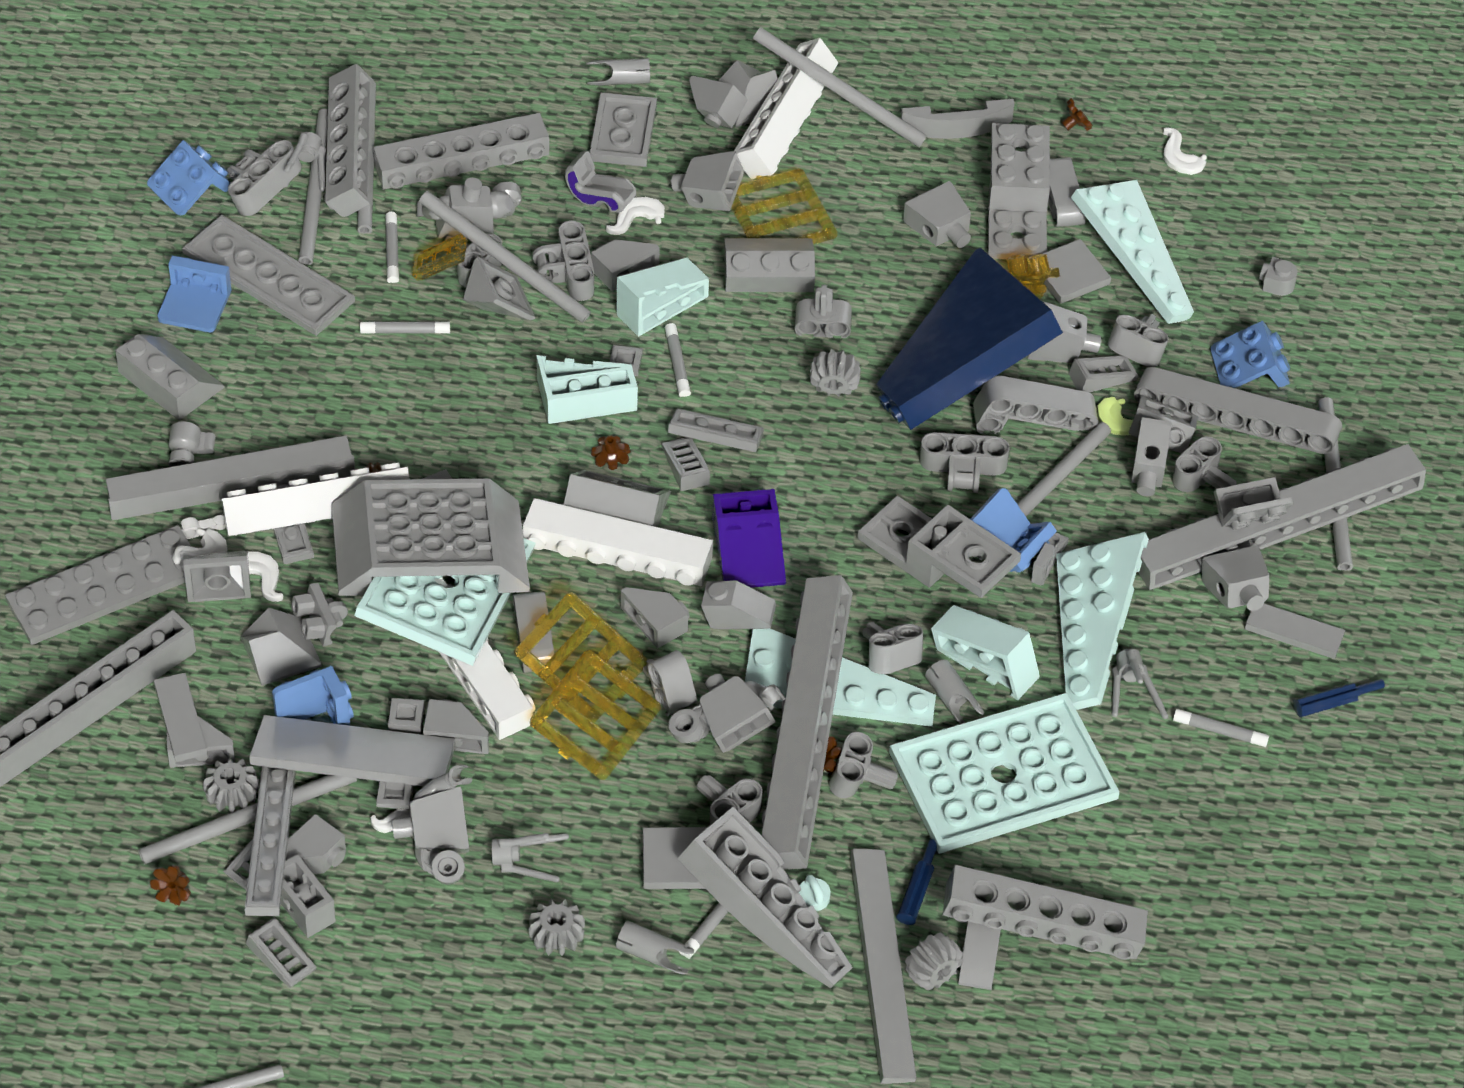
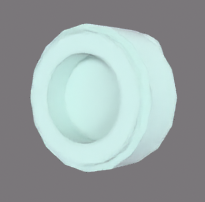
M813 875L806 876L805 881L799 885L801 887L800 895L808 907L813 906L816 911L826 908L830 902L831 895L829 885Z

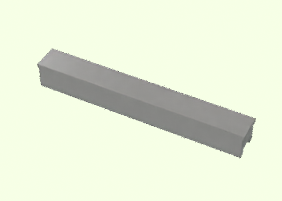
M346 435L107 478L106 484L111 519L118 520L217 502L228 498L227 492L245 489L247 495L259 493L258 487L276 484L279 486L288 484L289 481L307 478L308 484L320 482L319 476L338 473L339 479L351 477L350 471L355 470V462Z

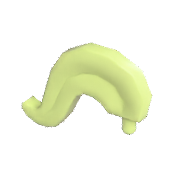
M1115 397L1104 398L1097 405L1099 422L1106 423L1110 427L1111 433L1115 435H1130L1129 430L1133 420L1125 419L1121 415V405L1125 404V399L1116 400Z

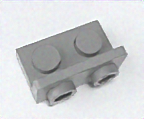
M1141 396L1129 434L1139 437L1142 417L1172 422L1168 449L1183 453L1188 449L1196 428L1198 416Z

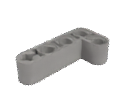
M995 376L985 382L973 403L976 429L980 434H984L983 431L1000 432L1008 419L1073 431L1092 430L1098 424L1095 399L1091 393L1006 376Z

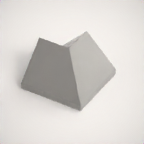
M737 60L718 80L733 84L747 99L734 124L736 128L753 121L778 80L775 70L761 72Z
M480 257L474 260L463 301L486 311L529 321L536 318L517 276Z
M248 551L220 552L183 560L188 602L251 598Z
M268 608L241 635V640L261 686L322 667L311 639L305 640L302 634L301 617Z

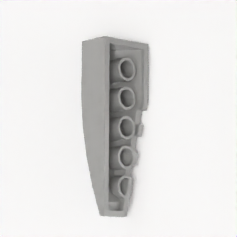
M734 807L729 809L697 836L679 856L678 860L743 926L771 949L808 975L832 988L853 968L831 933L824 932L818 922L820 916L814 907L807 906L799 893L801 887L796 879L791 880L782 866L785 862L779 853Z

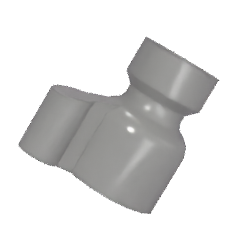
M183 421L173 424L169 436V448L172 451L169 458V467L194 463L193 454L213 453L215 434L201 432L197 425Z

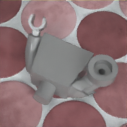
M471 177L466 179L464 185L449 186L445 195L439 199L484 233L494 234L493 218L511 216L515 211V207L521 203L522 196L520 187L516 183H499L490 192L488 186H482V182L479 179ZM419 201L417 202L416 217L424 216L427 219L436 220L438 238L445 239L447 236H454L458 239H468L419 203Z
M714 674L705 682L709 692L700 698L701 704L695 706L692 710L682 709L674 713L669 721V730L680 743L698 742L711 731L724 753L775 723L776 721L769 709L772 710L774 708L773 704L777 700H784L785 697L775 684L766 687L753 681L744 682L739 676H734L725 681L721 674Z
M467 765L453 766L448 773L431 780L415 794L414 800L410 802L411 817L392 819L394 839L414 837L415 857L420 867L433 875L438 882L446 885L458 882L464 874V860L458 853H469L461 787H456L457 785H467L472 782V778L461 779L460 776L461 771L468 768Z

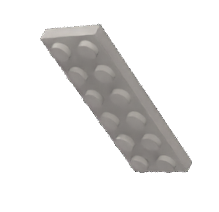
M179 525L8 593L5 595L6 602L28 641L33 645L185 583L183 559L180 564H175L172 560V555L178 546L191 547Z

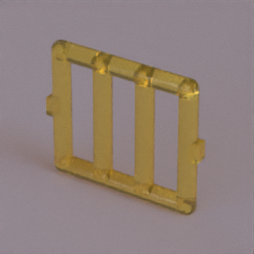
M798 168L772 176L758 175L756 180L739 185L731 208L747 238H760V236L814 221H819L823 230L796 238H812L814 245L837 237L838 232L803 169ZM797 181L801 189L800 191L744 206L738 197ZM803 201H808L812 210L755 226L749 217Z
M573 592L567 593L547 615L544 613L535 622L534 625L536 627L515 649L516 657L591 723L596 722L617 698L622 699L630 690L627 687L643 671L647 661L643 654ZM572 608L585 621L555 654L543 664L530 651L565 613ZM596 629L609 642L568 686L554 672L588 635ZM619 650L632 664L595 705L591 707L578 694Z
M586 650L530 718L529 723L532 728L560 748L558 753L565 759L573 758L597 778L605 780L659 713L661 705L631 681L633 677L625 670H622L620 673L596 653ZM589 666L593 667L645 707V710L637 720L581 678ZM572 687L628 729L619 742L563 699ZM554 709L611 752L602 764L545 721Z

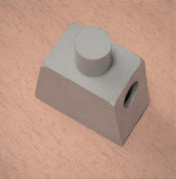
M736 151L694 157L689 163L686 174H674L672 176L671 185L673 191H683L690 206L730 211L742 180L744 169Z
M950 181L905 202L903 221L935 246L951 240L958 248H962L971 239V235L967 232L970 226V210Z
M1044 302L1052 309L1063 333L1029 354L1028 359L1073 363L1074 359L1079 358L1081 350L1098 353L1101 336L1087 333L1088 318L1085 315Z
M1144 417L1141 419L1131 483L1137 484L1136 491L1142 496H1152L1155 494L1156 487H1162L1172 422Z
M1258 545L1202 557V582L1226 608L1231 609L1246 605L1249 610L1256 611L1269 598V572Z

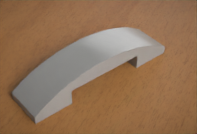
M1014 99L986 101L984 110L932 114L930 106L902 108L901 119L925 134L928 138L953 139L972 137L991 132L992 123L1009 124L1012 122Z
M392 698L388 721L389 731L422 735L424 700ZM380 781L376 806L410 809L415 786Z
M968 921L962 957L963 963L961 965L958 985L992 990L1001 929H991L986 925Z

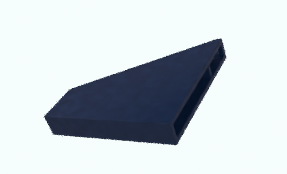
M978 248L876 385L882 394L878 399L886 412H891L898 424L903 421L912 430L1063 332L1052 309L982 248Z

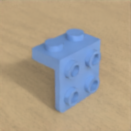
M182 140L148 179L147 185L177 215H185L211 184L227 192L231 181L226 177L229 172L216 161L214 164L209 161L212 157L209 152L200 145L194 148Z
M172 256L168 264L171 285L158 312V321L163 324L208 333L213 332L232 291L229 266Z
M1261 321L1214 343L1211 346V353L1220 385L1237 388L1265 374H1268L1278 387L1290 384L1287 371H1290V366L1286 357L1281 354L1280 349L1284 348V345L1277 332L1272 333L1267 325Z
M1005 488L998 489L970 519L1021 553L1020 562L1010 572H1021L1027 569L1032 563L1031 559L1037 552L1042 550L1045 542L1049 543L1048 540L1056 533V529L1051 522L1030 524L1011 494Z
M332 666L322 670H315L309 675L293 681H286L275 687L272 691L275 716L305 720L327 711L333 724L349 726L350 718L354 717L348 702L352 698L350 689L345 680L340 682Z

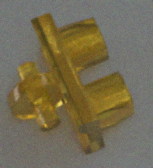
M1016 254L1006 259L1009 273L1039 299L1042 298L1047 290L1046 285L1043 284L1045 280L1060 276L1059 268H1049L1047 254H1036L1027 259L1026 254Z

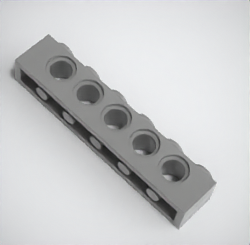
M354 64L329 77L325 202L330 209L335 210L341 217H347L371 205L374 80L358 64Z
M536 113L373 147L374 166L382 189H396L412 183H426L436 178L455 177L460 173L475 170L483 171L489 167L512 165L515 162L528 159H540L543 156L550 155L549 134L541 114Z
M959 865L954 866L946 882L943 916L952 917L957 921H969L986 925L991 929H1003L1018 933L1024 937L1033 936L1050 940L1055 944H1067L1083 948L1088 952H1101L1113 955L1123 960L1137 959L1146 940L1148 910Z

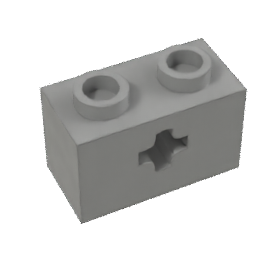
M298 854L286 860L281 905L305 936L309 938L336 922L334 900Z

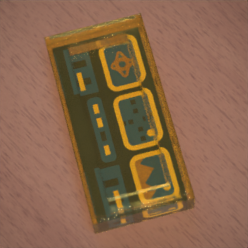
M458 234L416 253L412 276L416 280H424L463 262L468 239L462 234Z

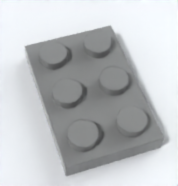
M601 92L590 149L593 162L647 167L657 109V98Z

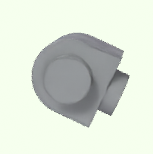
M1272 257L1270 264L1264 263L1259 279L1264 281L1262 291L1280 296L1292 293L1295 288L1298 272L1296 266L1290 261Z

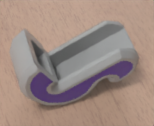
M589 151L580 152L565 170V179L573 196L587 206L599 207L605 203L610 212H622L636 196V188L633 183L627 178L596 174L594 171L595 165Z

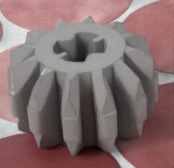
M831 349L829 353L820 352L819 356L814 357L811 363V384L816 386V391H825L827 396L835 394L839 397L841 393L850 395L852 390L857 389L860 382V362L856 361L852 354L845 355L844 350L835 352Z
M229 757L225 764L216 761L215 768H207L206 779L203 782V791L206 793L209 805L216 804L219 812L226 806H228L231 813L234 812L235 806L239 805L242 809L247 807V802H255L256 792L259 789V779H257L253 766H246L243 759L234 763L231 757Z
M552 898L549 901V906L539 904L536 908L537 913H531L529 918V937L531 940H534L536 949L545 947V952L548 956L554 949H558L561 956L565 953V947L575 951L577 942H582L584 938L583 928L585 927V919L583 915H579L577 905L568 907L566 899L561 904H555Z
M940 932L934 936L928 935L926 940L923 942L919 941V945L911 949V955L905 960L907 964L905 970L909 973V977L915 984L917 983L927 991L934 987L940 988L942 983L945 981L949 982L950 977L957 974V968L963 963V953L956 942Z

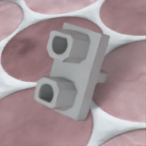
M319 583L309 584L307 594L293 596L291 609L294 616L309 615L310 617L303 619L301 624L305 640L319 638L323 647L331 645L333 642L330 637L331 633L336 627L343 625V619L348 614L346 605L341 601H334L332 598L325 599Z

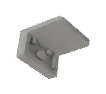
M1276 477L1218 488L1214 491L1222 527L1232 525L1233 530L1246 528L1251 525V521L1262 519L1263 524L1278 521L1281 519L1280 516L1286 514L1287 510L1294 504L1292 497L1281 499Z

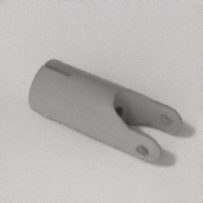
M649 58L595 60L586 63V65L604 64L612 70V77L610 79L599 82H587L589 85L650 83Z
M940 660L931 666L932 668L929 667L925 674L926 679L959 724L965 723L959 709L968 700L978 713L984 714L982 707L948 660Z
M631 921L625 922L616 943V948L679 974H687L688 969L671 963L667 958V949H675L685 954L694 953L692 947Z

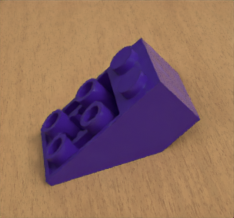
M775 489L713 494L712 520L722 580L738 581L750 588L786 585L780 519Z

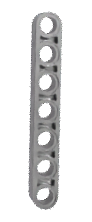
M1155 367L1144 370L1134 392V397L1138 403L1141 396L1196 415L1198 416L1197 420L1321 454H1328L1333 451L1343 427L1340 419L1329 413Z

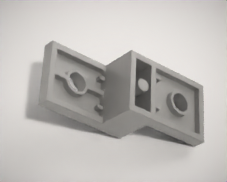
M992 123L991 176L988 194V255L993 259L1030 261L1031 258L1047 252V207L1050 191V126ZM1023 147L1026 151H1017L1015 148ZM1019 232L1025 237L1016 239L1011 236V233Z
M898 495L858 531V540L930 588L946 574L980 598L1010 572L1021 559L1020 552L950 505L944 507L932 519ZM904 530L909 535L901 537L897 536L894 532ZM980 556L984 559V561L981 563H975L969 560L970 557Z

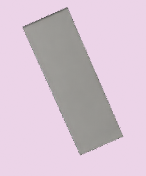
M222 214L182 248L183 254L193 260L229 266L231 284L315 336L355 302L353 294Z
M264 715L250 753V765L424 787L431 780L448 773L455 750V739Z

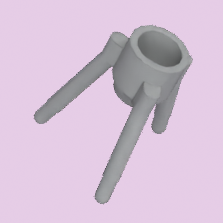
M303 132L299 136L298 143L284 171L286 173L290 172L297 157L303 162H312L315 158H318L320 191L324 192V156L326 148L321 146L322 140L317 134Z
M1125 649L1118 653L1116 656L1117 666L1112 668L1114 678L1112 716H1118L1121 678H1124L1127 682L1137 681L1139 684L1144 681L1162 718L1167 719L1168 714L1148 675L1147 667L1142 662L1140 652L1136 649Z
M543 833L518 838L492 839L493 865H501L502 873L513 872L538 879L559 882L560 878L558 876L513 864L515 861H520V847L567 840L569 835L567 833L557 835Z

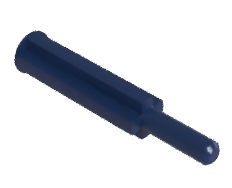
M1379 679L1359 686H1355L1353 682L1294 699V710L1299 718L1355 702L1358 701V696L1384 688L1385 682Z
M934 839L929 840L922 861H918V864L915 865L896 917L900 923L911 926L916 923L934 871V866L931 864L937 849Z

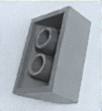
M812 238L724 239L725 292H814L815 252Z
M137 334L115 350L118 372L178 420L184 418L224 388L221 382L163 337Z
M580 470L570 474L564 505L658 527L671 490L587 470Z

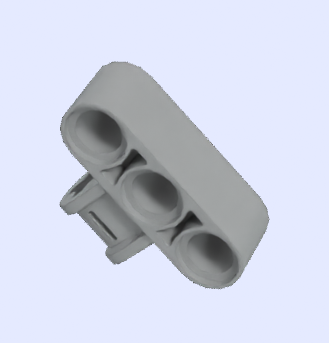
M277 141L261 155L248 149L244 152V157L236 165H231L227 168L228 175L233 180L228 187V193L241 215L251 216L257 213L301 171L302 165L298 157L290 172L286 173L284 171L294 151L290 141Z
M566 221L559 227V244L544 245L536 248L532 258L538 267V273L552 283L566 282L569 295L577 301H585L594 295V267L585 228L580 222Z
M929 433L921 441L920 464L929 471L948 472L947 491L957 488L972 489L973 493H978L980 475H1000L1006 471L1010 447L1005 439L996 436Z

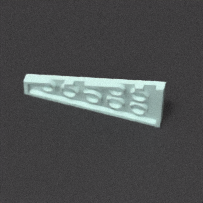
M1132 180L1076 189L1071 197L1165 321L1171 324L1189 319L1194 313L1138 181Z
M1146 532L1056 554L1065 688L1076 710L1102 703L1110 675L1108 668L1112 654H1116L1119 630H1123L1134 592L1132 585L1136 572H1139L1142 561L1140 558L1143 548H1146L1149 538Z
M753 629L745 682L753 681L766 687L775 684L786 698L787 673L791 670V648L795 645L796 639L773 629ZM842 657L833 715L932 726L936 695L888 675L874 673L868 667ZM777 700L773 704L774 708H782L783 700Z

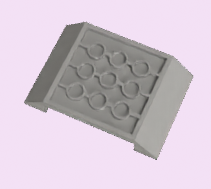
M490 478L364 480L332 503L339 596L364 595L371 583L372 577L496 575L498 593L530 591L519 501Z

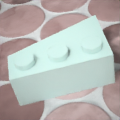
M688 258L617 277V316L639 337L707 298L709 278Z
M536 355L537 381L548 424L637 411L638 387L631 364L593 361V365L574 363V359L565 358L564 362L546 360V356Z
M955 605L931 628L938 651L969 670L974 666L987 674L986 681L992 685L999 682L1012 690L1010 696L1016 700H1019L1040 677L1030 633L1022 628H1016L997 619H991L972 610H966Z

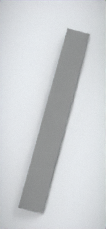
M262 766L245 901V916L280 915L296 775L295 770Z
M852 849L850 858L881 1084L915 1082L917 1079L885 850Z

